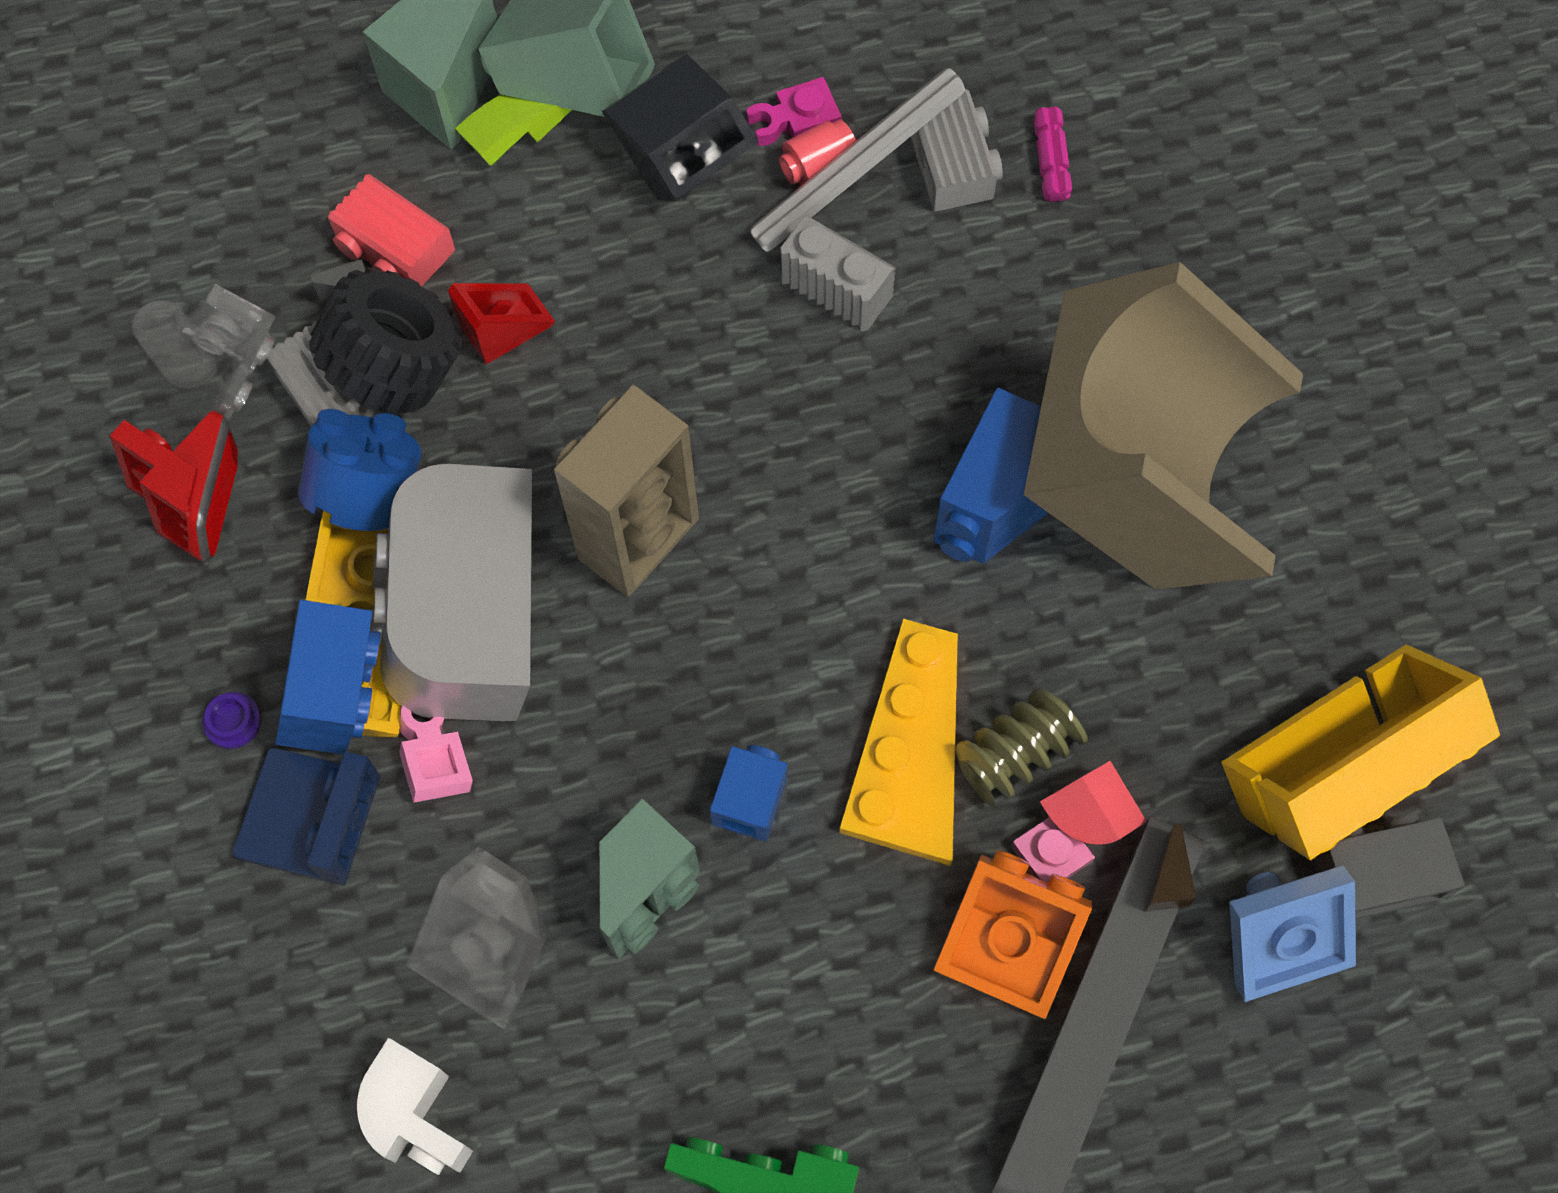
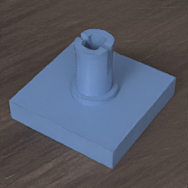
M1344 865L1283 885L1274 873H1260L1248 882L1246 897L1229 902L1234 983L1244 1002L1356 966L1355 881Z

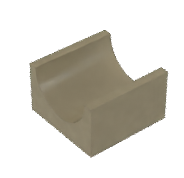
M1181 262L1064 291L1023 495L1156 589L1273 576L1276 555L1209 503L1210 485L1216 464L1233 435L1244 423L1266 406L1285 397L1299 394L1303 373Z

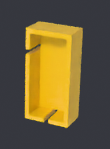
M1405 644L1365 670L1384 722L1382 725L1379 726L1363 679L1355 676L1221 762L1241 813L1247 820L1270 835L1277 834L1281 842L1309 860L1331 850L1337 842L1366 823L1380 818L1386 810L1415 791L1424 789L1432 780L1461 761L1473 757L1479 749L1501 736L1481 677Z

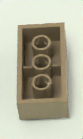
M634 384L620 399L614 397L602 407L596 418V425L581 441L575 439L562 450L554 469L578 560L627 598L630 597L699 520L689 426Z

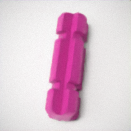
M1056 106L1037 109L1034 118L1035 135L1038 137L1036 144L1040 175L1044 180L1042 182L1043 197L1048 202L1066 201L1070 198L1072 190L1071 174L1067 171V168L1070 166L1065 132L1062 130V126H1064L1063 114Z

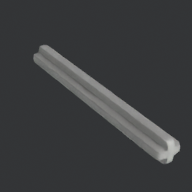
M950 68L943 69L751 226V235L759 246L766 252L771 251L791 235L805 216L813 217L960 97L965 91L960 77Z

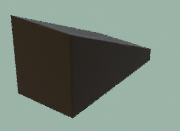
M1181 824L1174 825L1167 834L1145 912L1187 907L1196 899Z

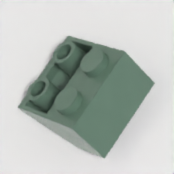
M641 799L599 842L600 930L610 952L618 959L628 949L633 954L641 951L658 931V927L654 922L669 906L675 911L682 908L700 886L695 881L700 875L695 846L644 799Z

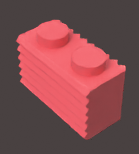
M370 174L365 175L363 181L358 182L356 189H351L349 196H344L342 203L337 204L336 209L330 211L328 216L335 234L333 242L344 255L354 261L362 257L373 265L372 268H377L383 273H386L387 270L399 273L403 278H411L419 282L421 287L455 251L449 228Z

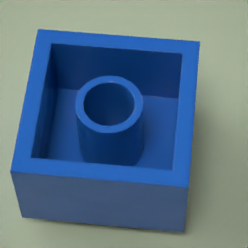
M300 599L275 745L344 754L345 751L347 752L351 737L362 738L364 724H367L372 688L361 687L362 682L370 683L372 669L377 661L381 632L370 630L373 611Z

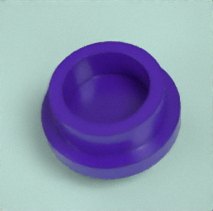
M229 692L215 697L208 704L203 715L202 724L206 736L215 745L225 749H236L247 745L256 737L261 727L262 717L259 707L249 696L238 692Z

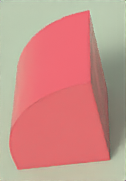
M1111 761L1040 801L1055 825L1072 838L1088 844L1102 845L1115 842L1147 822Z

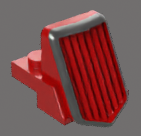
M216 410L209 412L173 452L169 443L157 432L149 428L142 432L126 420H123L109 437L127 488L145 499L156 533L202 562L210 561L216 554L238 467L237 442L225 416Z

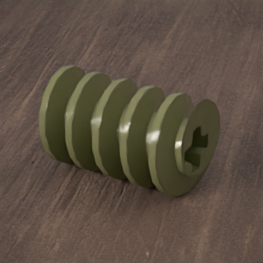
M1042 688L1035 689L1030 693L1028 697L1029 704L1024 701L1016 702L1010 710L1011 717L1005 714L995 717L992 722L993 730L987 727L979 728L974 734L975 744L965 740L956 746V757L964 777L980 798L993 808H996L991 792L993 789H998L1008 798L1015 795L1010 780L1011 776L1015 775L1027 785L1033 782L1028 764L1033 762L1046 772L1051 769L1052 765L1046 751L1051 749L1061 758H1067L1070 755V751L1065 741L1066 737H1071L1082 746L1088 743V737L1082 724L1061 698Z

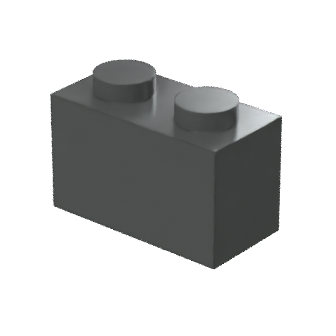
M1418 814L1406 815L1384 823L1385 830L1370 834H1364L1363 828L1360 827L1337 842L1331 850L1315 857L1319 873L1344 865L1354 879L1355 919L1448 899L1465 887L1442 818L1421 822Z

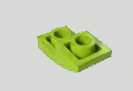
M500 94L469 115L455 129L492 166L526 133L538 143L572 110L558 107L557 105Z

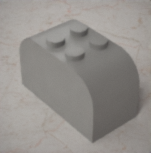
M437 464L412 474L403 482L395 494L391 507L388 533H377L376 553L373 559L372 589H375L370 630L381 632L380 669L388 692L398 704L411 710L416 715L427 718L444 717V719L517 721L530 688L532 469Z

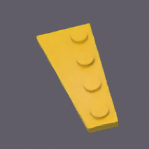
M903 619L839 832L949 866L953 862L958 634Z

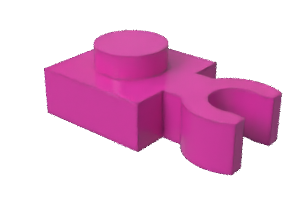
M824 77L777 91L776 102L778 105L772 106L767 103H758L746 110L748 124H754L758 121H765L770 124L766 128L755 131L758 146L774 143L782 132L788 130L793 138L826 120L831 123L839 119L842 120V116Z

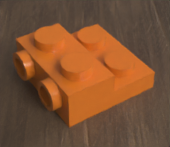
M996 850L993 859L981 854L934 971L1046 1019L1092 910V901L1082 897L1085 887L1069 878L1052 873L1049 882L1027 874L1026 872L1030 864L1013 854Z

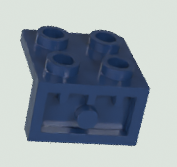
M277 748L269 749L237 838L233 855L241 861L345 886L381 775L367 756L346 751L340 764Z

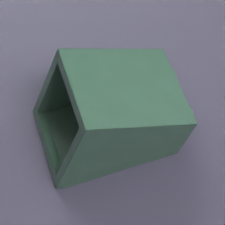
M400 0L363 31L381 90L448 148L452 149L461 139V135L455 128L472 114L489 78V74L486 73L482 66L478 48L499 17L495 12L493 0Z
M510 0L478 48L482 66L486 73L491 75L499 94L557 105L558 107L603 117L605 116L602 110L646 81L655 67L654 60L629 0Z

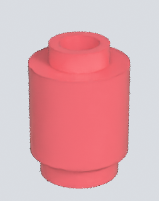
M839 119L833 123L826 120L782 144L783 155L779 157L782 172L792 185L799 182L802 186L852 145L856 139L851 129L843 120Z

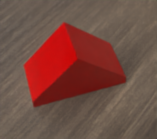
M453 283L448 289L459 326L486 365L550 328L555 323L553 317L528 283Z

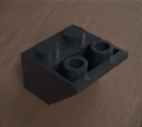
M683 54L602 110L603 115L657 200L679 199L758 143L733 98L687 54Z

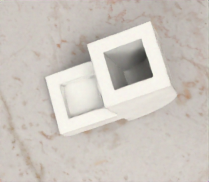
M390 1038L387 1039L366 1072L358 1093V1120L366 1140L380 1155L396 1163L404 1148L410 1142L414 1145L407 1156L439 1175L446 1164L460 1173L473 1150L423 1120L449 1076L438 1067Z

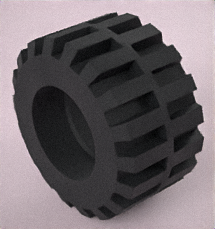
M366 268L365 272L359 270L349 272L347 277H342L337 282L310 334L312 338L309 341V348L315 354L313 361L317 369L325 371L324 378L332 386H338L343 390V395L351 400L355 398L361 401L363 406L373 410L375 407H379L387 413H397L398 409L409 413L415 411L418 406L423 408L434 397L458 357L463 340L459 336L461 332L459 323L451 318L453 312L447 305L442 304L438 300L439 297L435 293L421 287L419 282L411 278H403L399 273L389 270L383 273L377 268Z

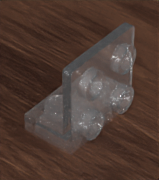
M217 284L212 286L191 312L182 330L193 336V342L203 350L216 355L225 353L231 356L199 423L212 410H216L225 416L227 421H229L234 411L238 413L241 410L253 386L245 378L248 379L256 365L261 366L276 338L268 334L276 316Z

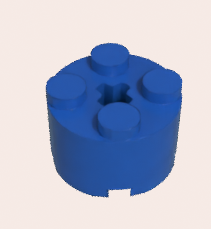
M337 409L321 410L318 413L317 422L312 425L308 434L298 487V497L302 505L314 515L316 506L331 513L330 523L339 527L360 531L387 529L395 494L403 482L418 471L421 459L419 444L405 431L406 422L400 417L388 413H380L372 418L361 415H348Z

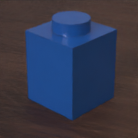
M748 745L747 749L743 750L732 746L710 809L712 825L767 842L788 779V763L779 761L780 755L765 747Z

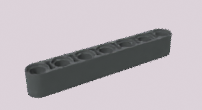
M1149 816L1137 842L1138 847L1135 846L1115 894L1116 899H1113L1093 946L1094 952L1091 951L1070 1003L1072 1005H1068L1047 1055L1049 1059L1044 1062L1023 1112L1025 1116H1022L999 1169L1001 1173L997 1174L990 1193H1063L1179 909L1171 908L1145 912L1166 837L1173 827L1166 822ZM1183 830L1191 874L1193 875L1205 840Z

